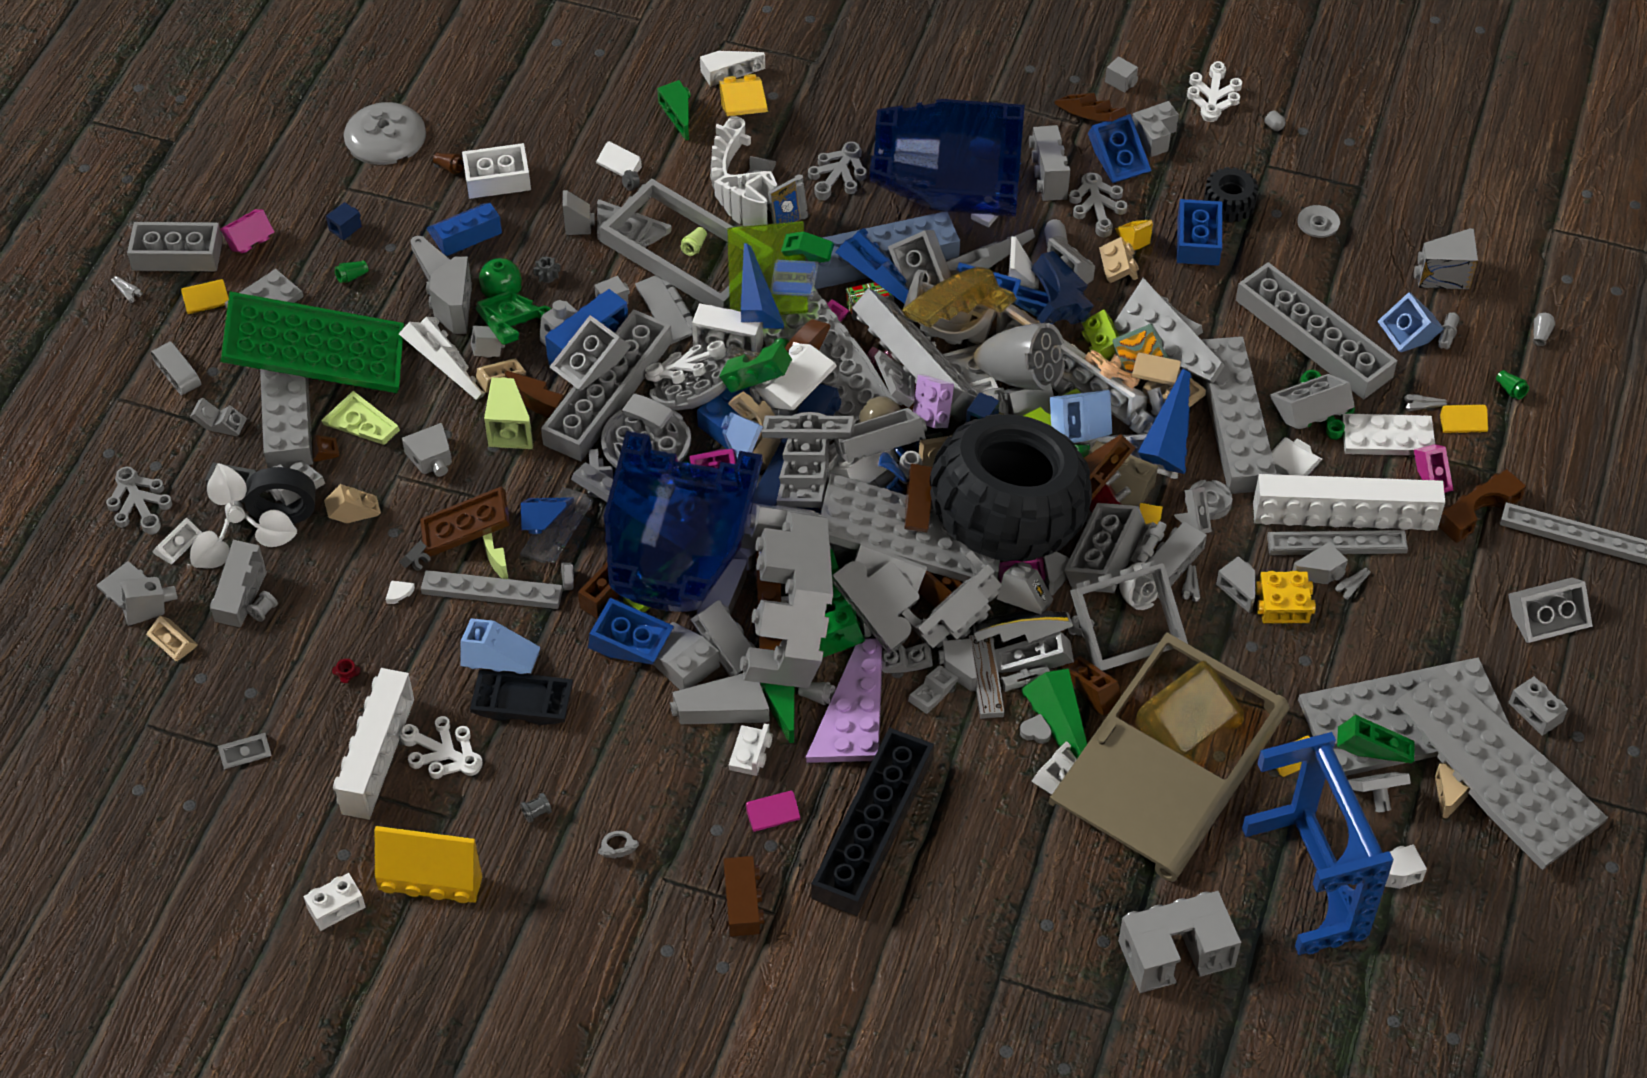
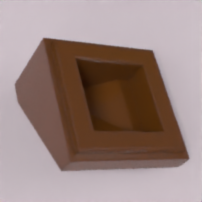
M314 436L313 461L317 462L339 457L336 438Z

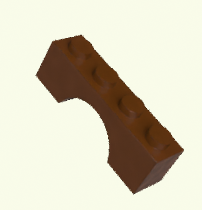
M1508 469L1500 474L1496 473L1485 484L1476 486L1473 492L1467 496L1462 495L1452 506L1444 507L1438 527L1458 543L1473 533L1477 522L1475 515L1477 509L1493 506L1504 510L1506 502L1515 505L1522 500L1526 485Z

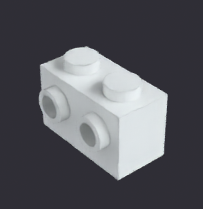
M349 873L344 876H338L330 883L320 888H315L303 896L307 909L320 931L366 908L363 896Z

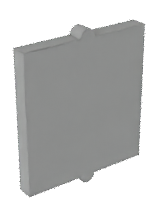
M127 561L96 586L106 595L107 600H112L122 609L121 580L147 577L143 574L142 570H138Z

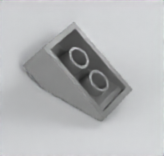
M590 315L550 365V368L578 390L582 391L617 365L631 346Z
M672 622L670 624L674 628L653 665L677 688L682 690L694 687L720 667L719 651L703 636Z

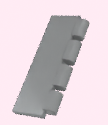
M657 275L635 283L652 316L671 325V344L693 335V316H691L690 311L673 285Z

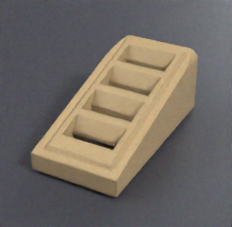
M515 358L477 368L476 380L481 389L488 393L492 377H505L506 370L525 376L526 371Z

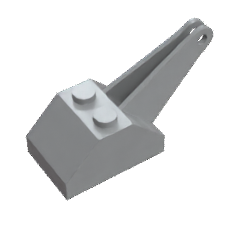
M413 237L410 241L412 251L428 279L426 292L430 294L429 309H433L434 317L453 334H467L472 290L468 257H453L450 260L424 237Z

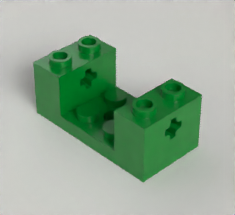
M830 549L831 571L833 575L841 568L833 550ZM833 583L832 604H827L826 609L829 607H835L836 609L825 614V617H829L826 638L821 637L819 650L824 651L823 658L865 641L856 612Z

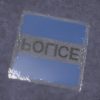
M776 260L770 289L771 294L813 296L819 262Z

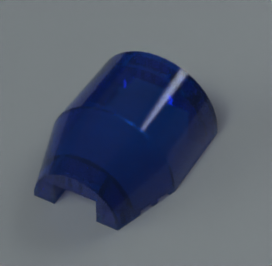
M937 99L933 104L923 105L922 102L916 103L915 107L903 108V105L877 109L874 156L872 155L870 182L931 211L1016 217L1025 105Z
M626 431L604 512L610 587L622 597L647 607L675 612L698 609L741 549L763 462L762 454L739 451L736 464L720 462L718 469L678 462L676 454L653 450L649 435Z

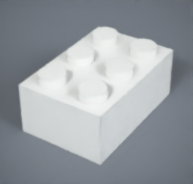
M524 143L462 152L469 199L531 190Z
M699 303L692 321L693 346L701 345L703 351L707 352L709 344L715 341H723L726 347L725 357L730 359L745 354L752 361L760 354L763 347V322H741V312Z

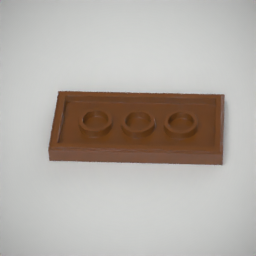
M502 486L421 518L422 541L427 546L424 549V553L431 557L510 526L504 488Z

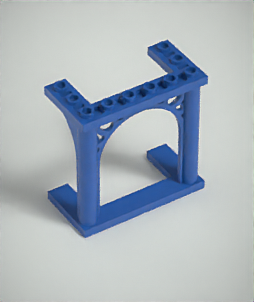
M1332 732L1260 751L1257 764L1261 772L1302 762L1292 803L1245 816L1242 827L1245 837L1296 824L1317 871L1313 880V886L1316 893L1326 891L1328 911L1324 922L1318 929L1298 934L1295 944L1298 955L1305 953L1314 954L1323 948L1330 946L1331 948H1336L1345 942L1352 940L1362 941L1370 934L1394 861L1390 851L1382 852L1333 750L1336 739ZM1325 778L1348 826V844L1338 861L1315 816ZM1348 884L1357 885L1356 889H1352Z

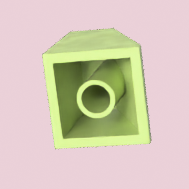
M492 377L484 417L488 447L533 449L530 418L514 378Z

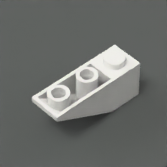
M716 51L700 57L701 73L711 87L719 84V81H723L725 77L734 76L739 78L765 69L764 52Z
M1414 844L1406 847L1398 846L1390 851L1394 861L1385 887L1400 889L1423 881L1427 868Z

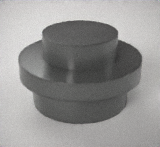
M626 170L622 176V183L629 191L639 187L640 180L636 171Z

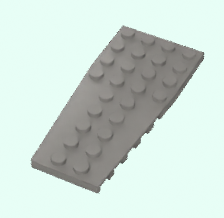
M803 275L805 277L804 282H800L798 279L797 282H790L792 284H811L806 279V275ZM812 286V291L809 295L771 293L784 322V329L763 328V339L767 347L771 346L774 339L777 338L790 341L811 319L831 325L819 351L837 365L820 383L835 387L838 390L841 406L838 411H835L833 416H854L855 424L859 423L861 409L863 410L870 399L883 396L893 400L865 352L855 339L851 337L848 330L841 324L838 317L831 311L814 286Z
M1444 669L1430 676L1398 698L1394 703L1393 707L1395 709L1399 707L1407 716L1405 721L1410 727L1415 725L1423 734L1421 739L1426 745L1431 743L1438 751V759L1443 764L1447 762L1454 770L1452 775L1458 782L1464 781L1470 788L1468 793L1486 814L1542 870L1608 819L1553 763Z

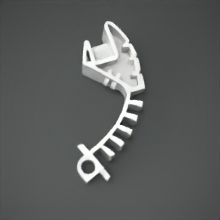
M731 116L724 126L716 125V135L719 136H715L714 146H712L710 174L713 189L715 188V197L724 206L728 215L732 216L734 221L743 224L744 227L766 232L768 230L767 209L771 212L768 191L776 188L777 183L771 171L738 175L727 174L729 164L742 144L746 146L751 144V136L745 134V121L740 117Z

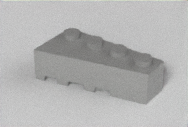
M1058 125L1033 127V135L1029 136V146L1033 148L1032 162L1036 163L1034 166L1035 178H1039L1037 180V191L1042 194L1043 201L1066 200L1068 198L1070 167L1067 166L1068 160L1064 156V146L1062 145Z

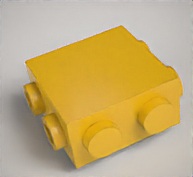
M1261 572L1259 581L1255 582V594L1260 597L1257 603L1258 614H1262L1263 623H1310L1311 615L1315 614L1316 604L1315 600H1311L1313 582L1309 581L1308 572Z

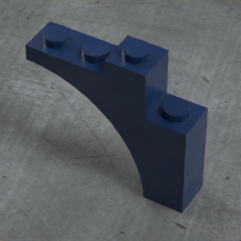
M1054 251L1042 253L1031 270L1044 286L1049 303H1047L1037 317V320L1040 323H1055L1059 320H1067L1071 325L1085 322L1091 314L1089 312L1094 307L1084 296V290L1088 285Z

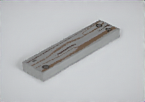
M969 635V639L972 641L977 676L976 694L980 719L1004 717L993 636L977 642L975 635Z

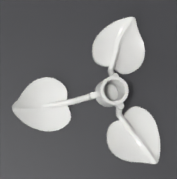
M218 463L208 481L207 494L214 503L218 505L226 504L225 513L227 518L219 538L213 531H205L196 537L190 551L191 564L196 568H216L226 562L230 550L228 544L222 540L225 537L230 522L238 523L243 518L249 521L254 527L258 528L255 533L256 540L267 547H277L289 542L297 534V529L290 518L279 510L264 512L259 518V524L256 523L244 512L243 505L239 502V500L246 496L247 492L244 479L232 468Z

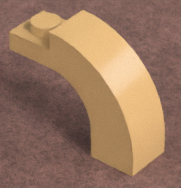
M744 391L733 397L728 403L740 416L755 421L762 426L765 416H775L765 401L757 404ZM760 433L749 459L757 473L768 467L780 444V438H763L762 433Z

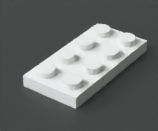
M1342 414L1341 421L1345 425L1343 434L1345 454L1415 456L1414 449L1435 444L1432 416Z

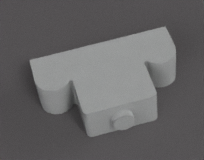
M852 561L832 575L834 586L849 605L851 604L853 610L888 654L906 641L911 632V625L906 618L899 616L907 608L909 609L915 605L919 599V594L912 587L913 582L906 573L902 574L893 562H888L873 575L867 577L865 565L858 561Z

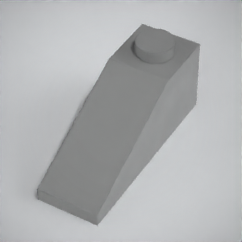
M1061 631L1029 643L1027 640L995 650L999 673L1021 671L1022 669L1031 670L1043 667L1044 665H1047L1050 669L1074 662L1071 641Z

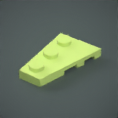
M354 391L321 420L325 426L383 445L400 431L397 424Z

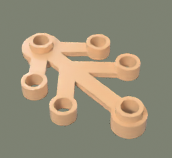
M1094 350L1088 352L1084 358L1092 365L1098 364V367L1101 369L1100 374L1108 379L1112 377L1123 379L1122 383L1132 389L1141 380L1132 377V373L1124 371L1125 369L1116 353L1111 361L1106 360L1100 353Z

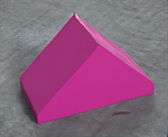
M734 449L716 450L689 456L693 478L710 476V473L737 470Z

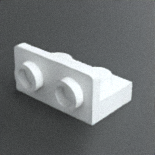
M764 723L762 730L741 725L729 762V770L757 776L759 768H763L765 765L766 747L770 748L773 734L769 733V724Z

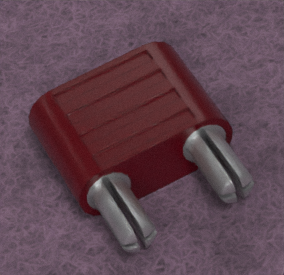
M1119 471L1114 473L1091 500L1090 509L1092 513L1097 503L1121 505V500L1131 493L1128 487H1125L1117 494L1112 489L1110 484L1121 476Z

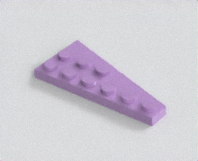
M876 638L865 639L863 643L855 646L806 755L807 763L873 761L880 742L883 646Z

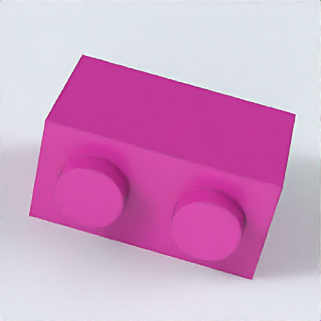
M255 209L220 229L231 251L245 253L252 249L251 245L256 242L259 244L267 241L270 238L269 235L274 233L263 209Z

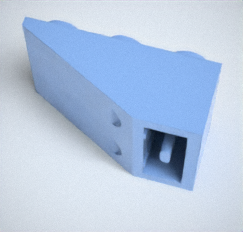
M1110 390L1050 397L1051 426L1066 435L1073 443L1112 434Z
M471 618L461 639V666L471 669H492L497 672L531 673L539 655L540 647L495 621Z

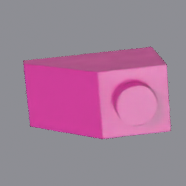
M1433 444L1414 449L1417 471L1422 480L1443 481L1444 493L1453 491L1446 447Z

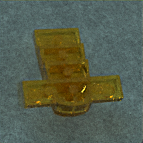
M974 267L962 271L930 288L904 307L902 311L906 317L930 328L941 318L950 321L960 311L969 313L979 303L1001 313L1017 299L1013 292L999 287L993 271L982 267Z

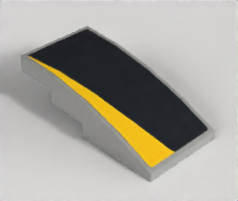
M1028 611L991 617L979 624L975 622L973 624V631L977 642L1000 634L1003 642L1025 634L1029 643L1073 627L1068 612L1044 611L1041 614Z

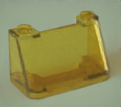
M1204 660L1147 701L1137 713L1135 728L1192 761L1193 749L1221 727L1225 726L1228 729L1239 727L1244 721V710L1214 668Z

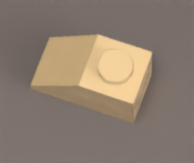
M1439 764L1435 775L1442 818H1448L1468 797L1470 790L1464 781L1459 783L1452 775L1454 770L1449 764Z

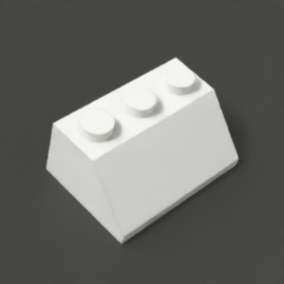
M798 343L789 349L792 361L785 375L757 384L755 389L770 408L794 410L837 365L812 345Z

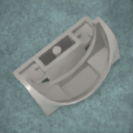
M918 269L910 286L902 315L906 316L910 321L918 322L921 325L920 330L924 331L927 336L945 339L947 343L961 344L967 338L968 341L975 344L984 343L988 337L992 322L997 316L1000 298L993 296L990 305L934 286L923 282L925 271ZM928 299L931 300L930 306L926 303Z
M972 550L965 557L969 561L974 577L963 582L932 611L928 619L920 620L908 608L901 613L902 617L909 621L911 628L924 643L927 642L930 648L935 646L940 648L943 645V641L948 640L947 635L956 640L958 638H965L972 631L970 627L975 622L979 624L988 617L987 611L991 607L987 603L1000 593L998 589L1002 584L992 574L994 570L988 564H983Z

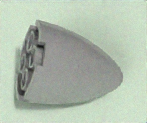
M1050 323L1018 326L998 333L982 343L974 353V361L986 374L1005 384L1031 390H1047L1051 387H1056L1062 378L1065 360H1062L1061 345L1064 341L1059 330Z

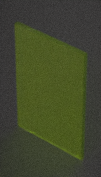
M803 221L727 228L730 309L741 312L744 243H747L752 247L780 315L808 313L807 294L773 292L774 283L807 284L806 274L776 273L778 263L806 264V257L803 254L784 256L781 252L786 234L804 232ZM778 275H783L782 281H777V280H781V278H778V277H781V276H778ZM792 275V280H796V276H798V279L800 276H804L805 281L800 282L798 279L797 282L790 281L788 276L791 278Z

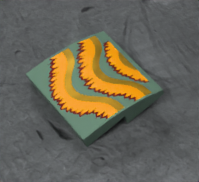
M1152 323L1119 336L1112 341L1118 357L1128 373H1133L1138 353L1169 358L1161 345L1162 339Z

